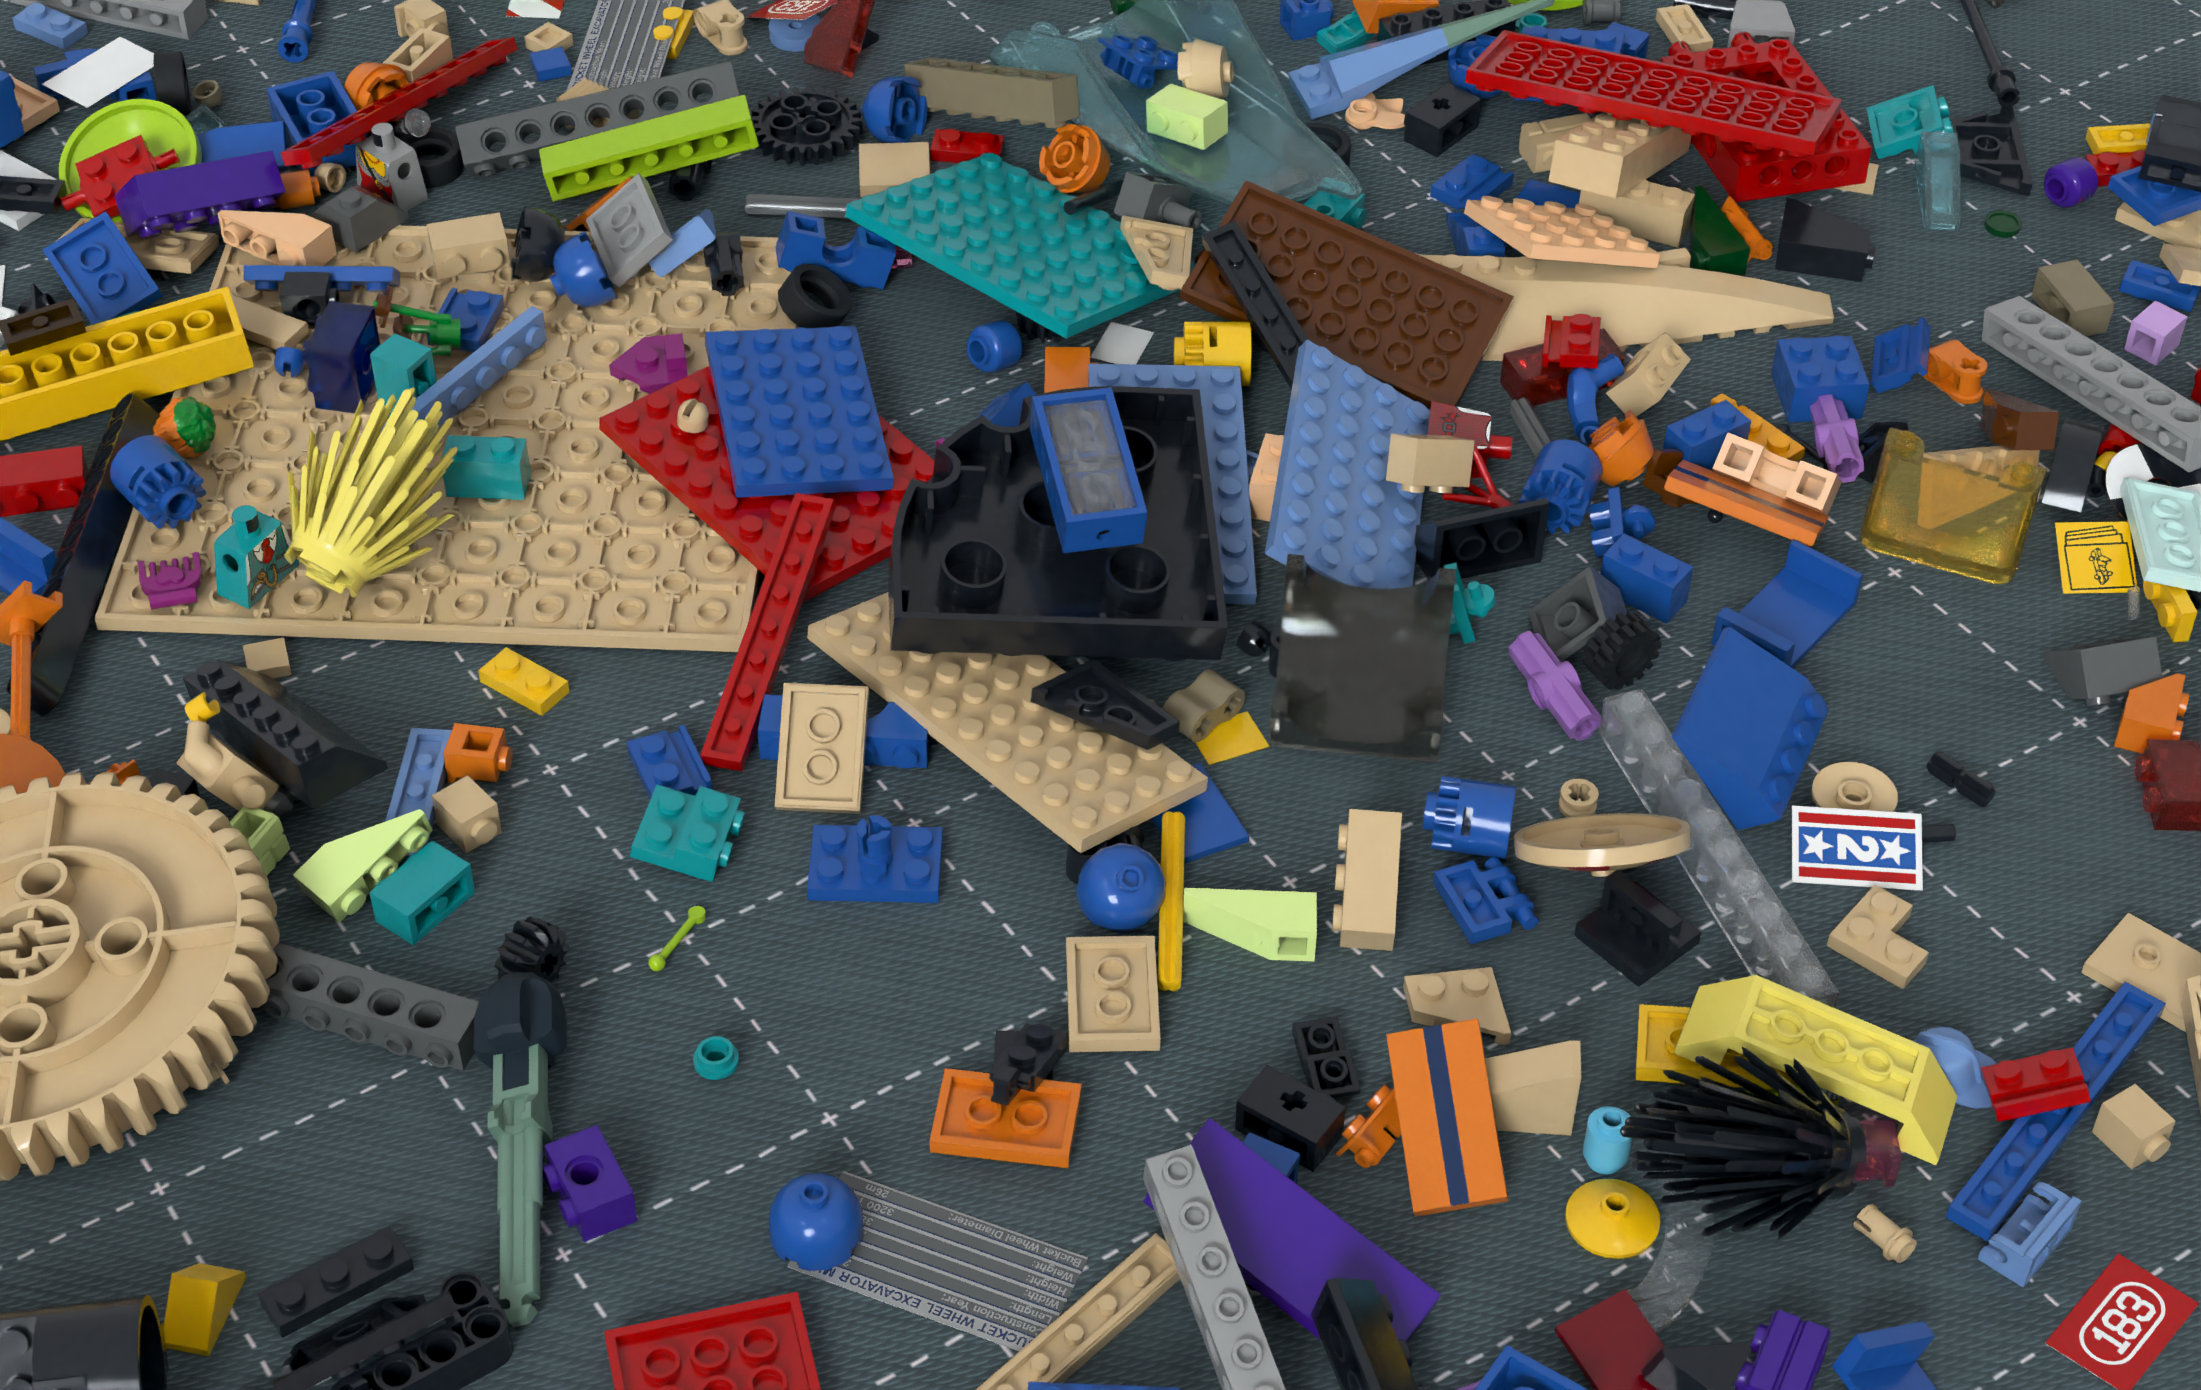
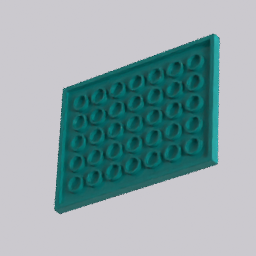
M984 153L980 157L959 162L952 167L937 170L935 173L921 178H914L907 183L889 187L887 190L873 195H866L862 199L848 203L846 207V218L1064 338L1071 337L1181 290H1165L1158 285L1150 284L1120 230L1121 223L1109 217L1107 212L1090 207L1076 214L1068 215L1064 211V204L1076 198V196L1060 192L1051 183L1038 180L1029 175L1027 170L1014 167L1002 161L1000 156L993 153ZM1192 258L1190 264V273L1196 265Z

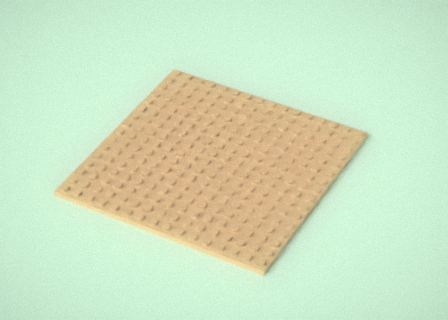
M398 225L357 253L334 241L337 255L323 266L394 267L400 271V286H391L393 287L391 300L393 304L438 313L451 288H457L458 293L466 294L467 290L503 295L505 307L487 341L531 306L543 311L547 341L521 361L514 369H511L495 382L491 388L484 391L468 404L465 409L452 417V425L439 442L442 445L424 469L429 474L441 460L448 435L526 438L531 476L525 500L446 497L444 479L442 477L414 508L416 510L435 492L441 491L443 493L442 497L424 512L428 516L418 525L430 517L440 519L446 514L455 516L408 546L411 551H416L424 546L433 549L411 560L412 562L364 583L356 597L351 596L348 588H345L342 594H339L305 575L307 566L300 561L299 565L250 609L218 595L214 543L222 533L234 524L233 511L239 506L250 505L255 507L257 511L281 521L292 543L288 471L294 475L295 487L298 489V501L300 502L301 469L303 465H307L310 429L315 434V446L321 452L319 468L322 454L326 453L328 455L334 431H340L341 436L335 457V466L359 401L362 399L364 403L361 412L362 424L343 471L344 474L378 401L370 354L393 335L394 320L396 317H399V314L390 312L385 328H380L379 316L374 315V307L372 305L376 300L378 292L366 291V286H352V292H339V309L333 310L330 325H308L309 333L293 347L307 354L305 367L296 378H291V372L286 371V375L283 377L276 371L274 366L275 349L246 339L254 363L253 368L174 390L172 399L179 397L188 398L191 396L198 402H203L209 406L214 414L216 433L210 449L196 458H183L204 480L201 486L206 490V495L197 498L202 507L199 510L193 511L191 520L188 522L184 519L178 521L177 527L174 529L167 523L161 529H158L133 507L95 616L97 629L738 652L755 605L760 571L599 430L600 417L649 395L640 390L638 384L628 379L621 381L611 376L609 368L613 361L644 337L682 333L689 376L709 366L705 347V332L798 328V325L792 322L783 312L778 301V290L791 273L784 268L778 267L775 248L778 238L740 236L744 287L740 288L735 295L722 296L720 292L712 290L709 267L705 266L702 249L664 277H659L649 263H647L635 277L628 279L620 287L612 282L615 288L613 290L618 298L596 307H581L573 304L566 294L559 297L550 278L540 282L511 279V268L437 280L427 226ZM504 229L511 267L512 258L518 259V257H515L516 247H514L517 229ZM565 231V241L584 231ZM586 231L592 241L590 245L593 251L598 252L591 232ZM226 243L209 291L228 286L231 295L282 313L279 298L282 285H278V291L255 290V285L244 281V265H279ZM411 316L414 325H429L430 322H433ZM413 333L411 335L412 341L429 348L437 347V345H428L426 334ZM451 349V356H434L436 380H440L473 352ZM199 552L203 580L201 586L196 589L198 602L151 610L149 596L144 594L140 586L137 562H145L147 577H150V562L156 563L158 574L161 571L160 562L162 560H166L167 565L172 566L171 561L173 558H176L179 561V569L184 571L183 557L188 556L190 558L191 570H193L192 553Z

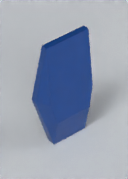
M284 121L224 126L197 134L201 145L202 163L273 150L279 171L288 168V166H285L280 153L287 149Z

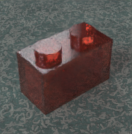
M2148 739L2143 756H2138L2136 759L2135 776L2136 780L2143 784V808L2145 812H2150L2154 830L2201 831V748L2199 741Z

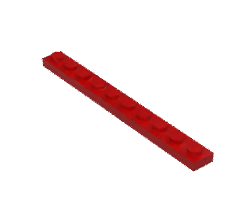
M514 37L486 41L280 152L285 166L300 164L302 169L318 166L323 163L322 157L337 155L345 151L344 145H352L365 140V133H372L371 129L374 125L403 119L408 116L407 110H416L427 106V99H435L449 93L447 88H455L467 84V77H476L487 73V66L492 67L505 63L507 61L506 56L518 50Z

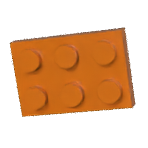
M945 1068L929 1140L930 1153L1069 1169L1082 1096V1084L1043 1080L1035 1092L1021 1089L1007 1106L991 1102L993 1082L989 1079L990 1073Z

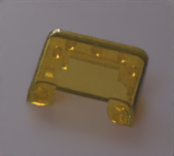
M1890 427L1884 442L1861 527L1860 540L1862 544L1868 549L1989 583L2005 584L2012 581L2016 575L2028 540L2047 469L2028 462H2017L2007 465L2001 477H1996L1923 457L1925 444L1916 434Z

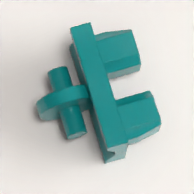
M1457 564L1444 565L1445 578L1425 582L1426 596L1430 609L1452 605L1451 607L1434 610L1439 637L1460 632L1464 644L1474 642L1476 638L1471 620L1473 615H1477L1480 618L1487 616L1488 611L1496 603L1494 590L1489 585L1479 584L1477 581L1470 582L1468 588L1464 589Z

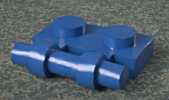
M1498 857L1489 858L1484 864L1486 871L1483 872L1479 870L1474 860L1434 872L1433 885L1471 945L1511 933V918L1519 921L1524 930L1534 928L1539 922L1533 912L1535 908L1533 902L1526 893L1520 892L1516 885L1517 878L1509 866H1504ZM1493 890L1496 893H1501L1503 898L1498 899Z

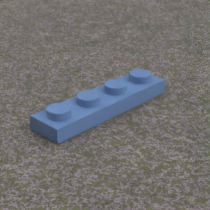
M411 728L385 821L421 809L425 813L431 827H433L435 811L432 795L443 789L447 774L443 752L452 730ZM429 834V837H428L427 842L424 844L423 847H425V846L428 844L429 838H430V834ZM410 853L399 865H403L414 853Z

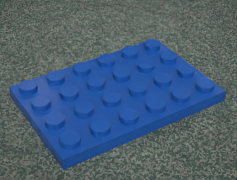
M856 326L705 332V347L736 498L795 495V493L819 494L892 490L894 478Z

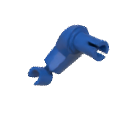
M1614 353L1598 361V369L1574 368L1568 376V413L1576 437L1579 438V443L1585 446L1586 441H1592L1590 435L1599 428L1596 411L1598 388L1624 374L1623 364L1617 356H1614Z

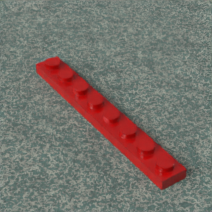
M799 493L794 495L700 754L704 765L742 772L744 770L758 730L764 694L770 695L836 510L834 499Z

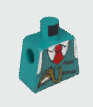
M243 505L237 507L232 513L234 524L222 533L214 543L216 584L218 595L250 609L299 565V560L296 559L292 565L284 557L291 544V540L281 521L257 511L253 506Z

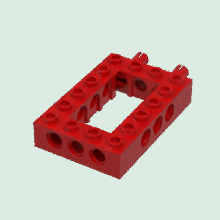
M1740 32L1732 39V47L1710 48L1707 51L1695 53L1691 51L1687 42L1681 41L1680 45L1677 41L1670 46L1669 56L1661 57L1660 61L1833 97L1788 39H1773L1770 42L1756 44L1750 33L1744 32L1743 36ZM1840 108V113L1813 156L1794 157L1789 155L1787 150L1778 148L1761 150L1754 148L1749 142L1740 140L1732 143L1718 140L1716 135L1706 133L1691 136L1692 144L1725 191L1736 203L1866 183L1872 148L1842 108Z

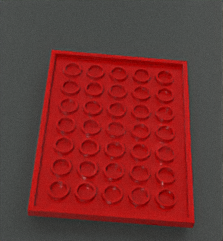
M709 366L600 417L599 430L759 571L766 575L794 495L736 498ZM696 399L699 403L702 402L707 406L709 421L708 427L704 431L688 433L678 427L677 413L684 401ZM879 414L878 417L894 478L892 490L805 494L834 499L836 510L803 602L890 557L896 516L907 486L912 478L927 483L933 476L935 460Z

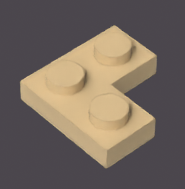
M1876 884L1829 934L1827 942L1829 948L1901 989H1904L1924 967L1929 954L1928 951L1896 934L1909 919L1913 905Z

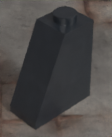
M1786 198L1775 269L1862 282L1864 269H1872L1875 247L1869 246L1870 231L1795 199Z

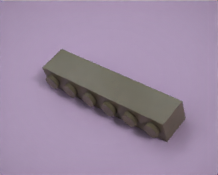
M932 57L904 64L905 76L915 78L922 86L917 87L920 96L926 97L927 112L944 109L948 115L970 113L971 118L995 116V121L999 122L1019 119L1022 125H1033L1043 122L1046 128L1066 126V121L1080 117L1076 74Z

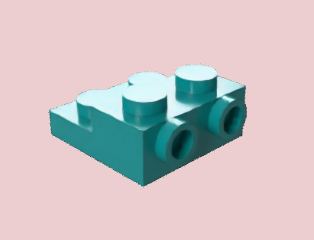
M1934 85L1866 107L1878 160L1897 155L1912 148L1916 158L1935 154L1940 150L1949 148V138L1955 137L1950 117H1948L1950 116V111L1945 96L1938 98Z
M656 784L631 846L630 857L713 882L718 867L726 868L729 863L734 843L729 842L730 835L738 837L746 813L739 810L741 798L702 786L699 787L696 796Z

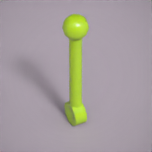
M702 906L691 907L688 910V920L659 954L652 955L649 958L648 965L651 970L659 972L664 969L666 958L695 924H701L705 921L706 912Z

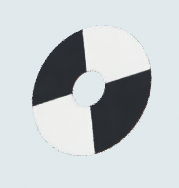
M2137 444L2121 450L2113 457L2106 471L2105 482L2108 496L2113 506L2126 521L2128 519L2120 492L2124 478L2142 481L2160 478L2169 482L2172 487L2196 491L2201 494L2200 468L2187 472L2145 444Z

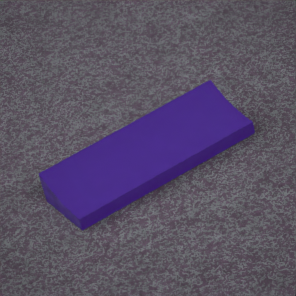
M1209 1118L1189 1145L1192 1144L1244 1281L1321 1340L1311 1313L1326 1281L1333 1278L1373 1280L1379 1295L1385 1294L1389 1300L1393 1312V1322H1391L1397 1339H1403L1407 1344L1429 1317L1441 1294ZM1147 1193L1144 1203L1155 1211L1149 1193Z

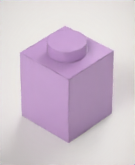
M2154 301L2132 320L2124 350L2154 365L2159 364L2179 346L2188 316Z

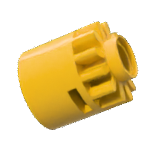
M1184 322L1183 337H1174V365L1240 366L1241 386H1250V322Z

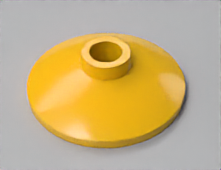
M1598 1179L1585 1183L1570 1196L1565 1211L1566 1226L1573 1239L1587 1251L1605 1258L1625 1259L1645 1252L1653 1245L1660 1230V1214L1653 1199L1641 1188L1622 1180Z

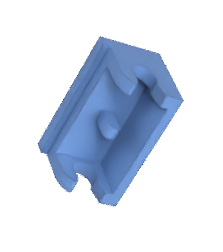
M2038 1182L2033 1187V1191L2045 1197L2051 1205L2036 1196L2028 1194L2021 1206L1999 1232L1990 1238L1988 1245L1982 1248L1978 1256L1979 1261L2023 1288L2072 1230L2081 1204V1200L2075 1196L2071 1198L2044 1182Z

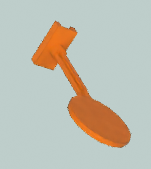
M26 580L0 604V643L12 647L10 734H0V788L12 785L18 794L27 792L29 783L35 778L46 776L52 787H58L62 778L66 776L58 760L42 745L30 739L31 643L35 640V633L62 608L63 593L54 591L48 598L32 593V583Z

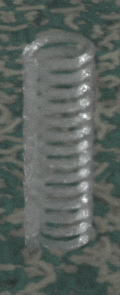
M2134 585V587L2128 589L2127 617L2131 620L2138 619L2140 616V589Z

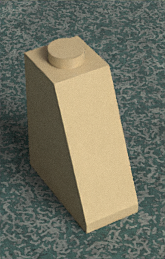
M1570 1040L1485 1058L1497 1131L1571 1136L1581 1083L1580 1041Z

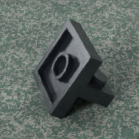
M1616 870L1605 878L1601 907L1576 924L1574 936L1639 987L1698 945L1701 932L1639 883L1632 881L1621 871Z

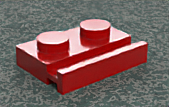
M1575 314L1573 316H1563V321L1552 320V315H1546L1542 367H1548V362H1559V367L1598 369L1601 317Z
M2073 1047L2051 1050L2040 1055L2017 1060H2006L1998 1064L1981 1067L1983 1080L1993 1110L1995 1111L1997 1122L2091 1102L2088 1086L2085 1084Z

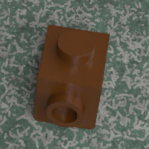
M1656 449L1647 464V472L1642 485L1661 495L1660 500L1669 506L1681 508L1683 504H1699L1664 489L1669 474L1681 462L1683 452L1678 449Z

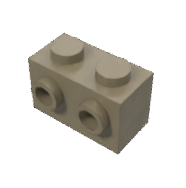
M2078 259L2038 268L2031 297L2042 310L2084 336L2107 332L2115 303Z

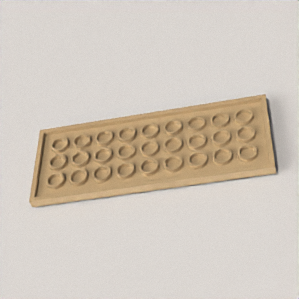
M888 592L808 625L807 639L887 702H895L927 729L929 735L1079 853L1206 792L1208 777L1161 743L1146 750L1030 702L1032 688L1066 672L1044 655L1023 654L1020 656H1006L992 653L958 652L926 654L918 651H890Z

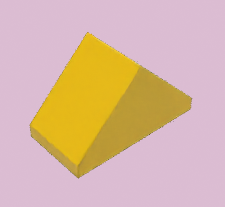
M198 1263L172 1273L163 1326L166 1348L209 1356L246 1279L245 1272Z

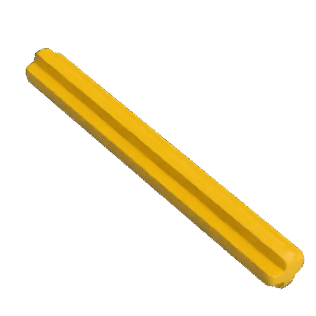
M1168 811L1163 814L1161 836V868L1166 885L1165 897L1159 908L1157 985L1162 991L1170 990L1173 992L1181 988L1185 816L1179 811L1175 813Z

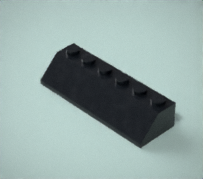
M219 659L215 662L204 663L195 672L183 677L191 700L205 692L207 703L214 699L218 701L220 712L206 721L210 729L312 809L388 769L386 761L266 674Z

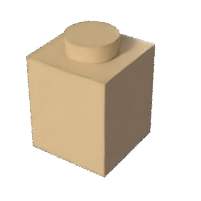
M468 775L432 795L437 825L465 853L489 842L502 833L497 803Z
M2134 1084L2101 1104L2092 1133L2128 1167L2133 1169L2147 1160L2154 1162L2160 1159L2168 1151L2171 1145L2169 1138L2176 1121L2138 1085Z

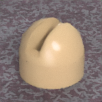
M331 162L322 163L314 171V176L317 175L319 187L323 190L335 193L340 191L345 184L346 172L343 166Z
M689 399L680 405L677 413V425L681 430L688 433H699L708 427L709 413L704 403H699L696 399Z

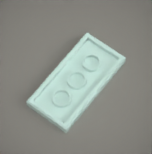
M2124 478L2120 492L2143 581L2201 592V494L2196 491Z

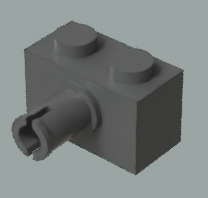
M1126 172L1113 213L1119 216L1124 215L1193 228V233L1197 231L1202 221L1201 212L1188 208L1194 187L1166 175Z

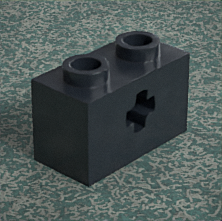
M1449 82L1406 112L1404 117V141L1438 157L1478 127L1481 98Z
M1266 1065L1237 1100L1235 1130L1246 1136L1250 1132L1299 1153V1165L1314 1172L1342 1137L1341 1133L1344 1129L1346 1107L1339 1104L1333 1097L1321 1094L1300 1083L1292 1075L1282 1073Z

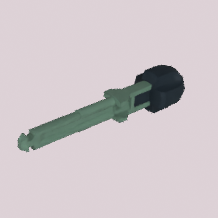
M531 972L506 974L493 982L483 992L474 1017V1051L478 1060L493 1070V1106L488 1111V1130L498 1142L499 1303L503 1307L508 1308L503 1311L508 1322L513 1327L530 1324L538 1314V1310L532 1303L541 1298L543 1144L553 1142V1125L548 1107V1069L555 1065V1056L560 1055L567 1048V1015L560 992L551 982Z

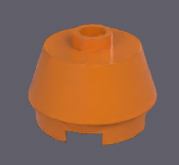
M365 62L351 71L345 81L344 89L358 111L409 82L404 71L396 65Z
M1066 124L1064 127L1057 128L1055 131L1058 134L1052 139L1048 147L1043 145L1039 157L1040 172L1046 175L1048 182L1062 193H1086L1097 189L1106 179L1110 169L1108 150L1090 127Z
M1631 410L1624 414L1625 420L1619 422L1616 417H1613L1590 435L1592 444L1588 448L1599 458L1603 470L1601 481L1609 486L1618 485L1625 480L1629 482L1638 477L1646 469L1645 464L1652 458L1654 453L1645 421L1638 420Z

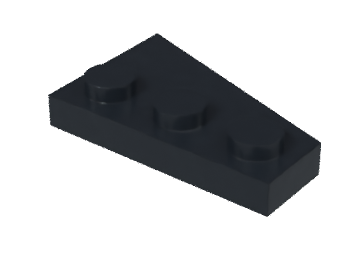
M1095 659L1032 688L1030 702L1146 750L1178 735L1180 721Z

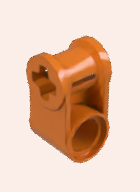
M1951 339L1929 348L1928 374L1923 377L1948 394L1952 400L1961 404H1974L1983 397L1981 380L1982 376L1987 372L1988 364L1984 358L1974 354L1960 341Z

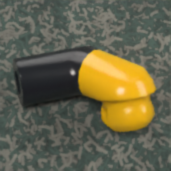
M2104 452L2095 460L2086 492L2088 496L2098 498L2105 494L2106 471L2117 452Z

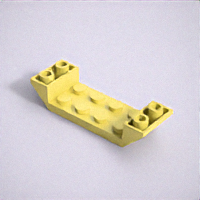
M1758 975L1699 986L1674 1050L1675 1054L1696 1062L1695 1057L1703 1056L1720 1065L1728 1048L1743 1054L1742 1047H1744L1767 1065L1785 1073L1784 1064L1793 1067L1795 1058L1819 1087L1898 1120L1899 1124L1892 1147L1936 1165L1938 1163L1958 1096L1930 1048Z

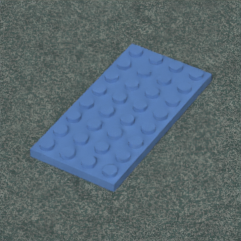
M1308 339L1298 348L1265 554L1383 620L1408 619L1417 551L1414 544L1416 525H1420L1423 493L1402 491L1401 483L1386 481L1391 434L1427 435L1430 410L1422 403L1413 401L1396 391L1391 385L1380 382L1366 374L1358 366L1347 363L1332 354L1325 347L1318 346Z
M1089 364V387L1126 386L1200 389L1225 604L1255 605L1257 589L1240 366Z

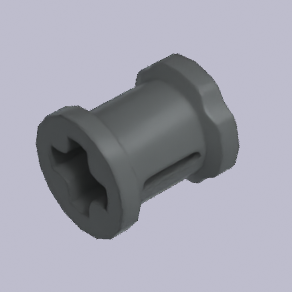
M1583 0V24L1590 25L1593 21L1619 23L1620 0Z

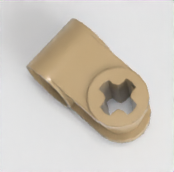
M719 0L694 9V21L699 33L704 38H707L720 53L732 56L747 50L748 42L743 36L742 29L745 23L744 15L729 0Z

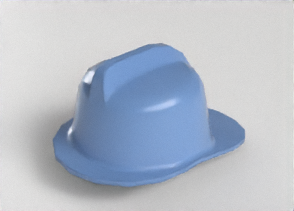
M1940 1026L1919 1032L1917 1039L1913 1040V1042L1931 1049L1958 1096L1956 1104L1974 1109L1991 1107L1992 1104L1983 1080L1981 1067L1997 1063L1989 1056L1975 1050L1971 1040L1964 1033L1954 1028Z

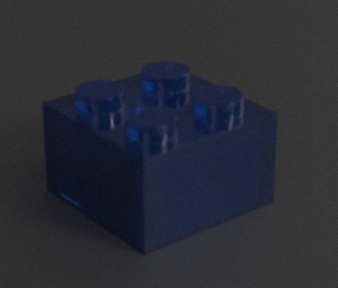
M329 301L323 315L318 316L315 330L310 339L304 342L302 349V358L307 363L309 370L308 389L310 392H313L316 409L355 413L360 399H362L365 405L375 385L370 354L381 345L376 316L374 315V306Z

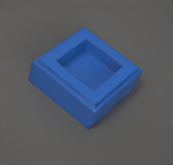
M563 47L529 53L530 63L538 81L541 82L572 75L571 64Z

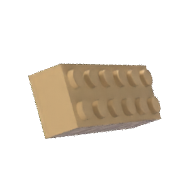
M1602 112L1556 139L1549 182L1616 199L1641 183L1644 179L1649 178L1689 151L1692 135L1682 132L1681 128L1667 126L1657 128L1649 126L1645 120L1635 118L1632 120H1618L1613 118L1611 113Z

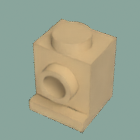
M407 0L394 6L397 30L400 37L403 38L407 35L411 37L420 28L449 36L446 10L432 0Z

